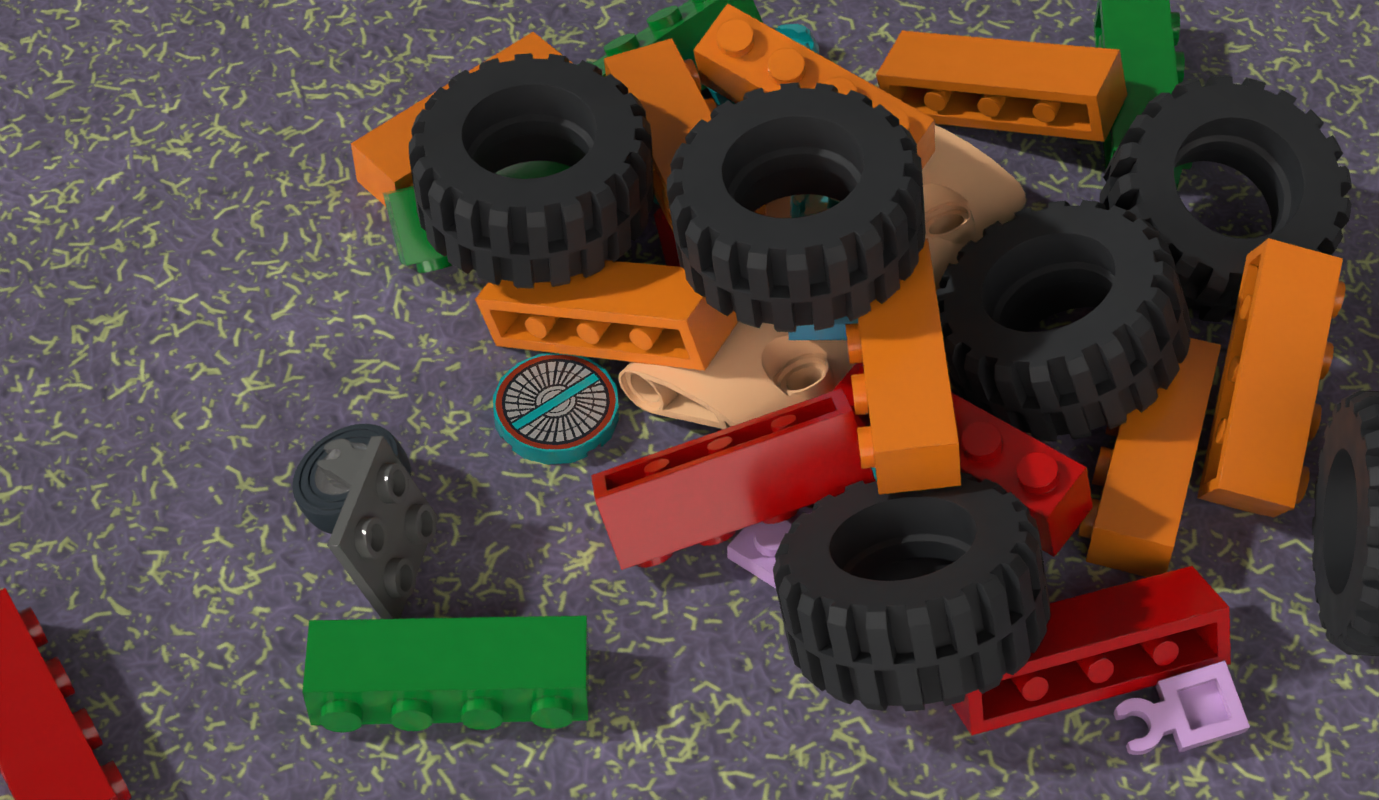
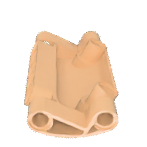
M935 125V152L922 169L925 238L929 240L937 292L940 289V280L949 263H958L956 258L958 252L970 240L975 243L983 237V230L993 223L999 221L1001 224L1013 220L1015 218L1014 213L1024 208L1026 197L1021 184L992 158L969 142ZM791 196L769 202L766 205L765 216L791 218ZM738 322L705 371L630 362L619 373L618 380L626 396L644 411L723 430L832 392L855 363L850 364L847 340H789L788 332H777L774 329V324L762 323L759 329Z

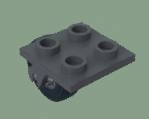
M350 425L325 436L305 454L294 474L292 485L294 498L300 510L314 526L331 534L327 546L381 619H400L407 598L414 592L416 575L427 545L435 536L438 516L411 478V465L399 441L389 431L378 425Z

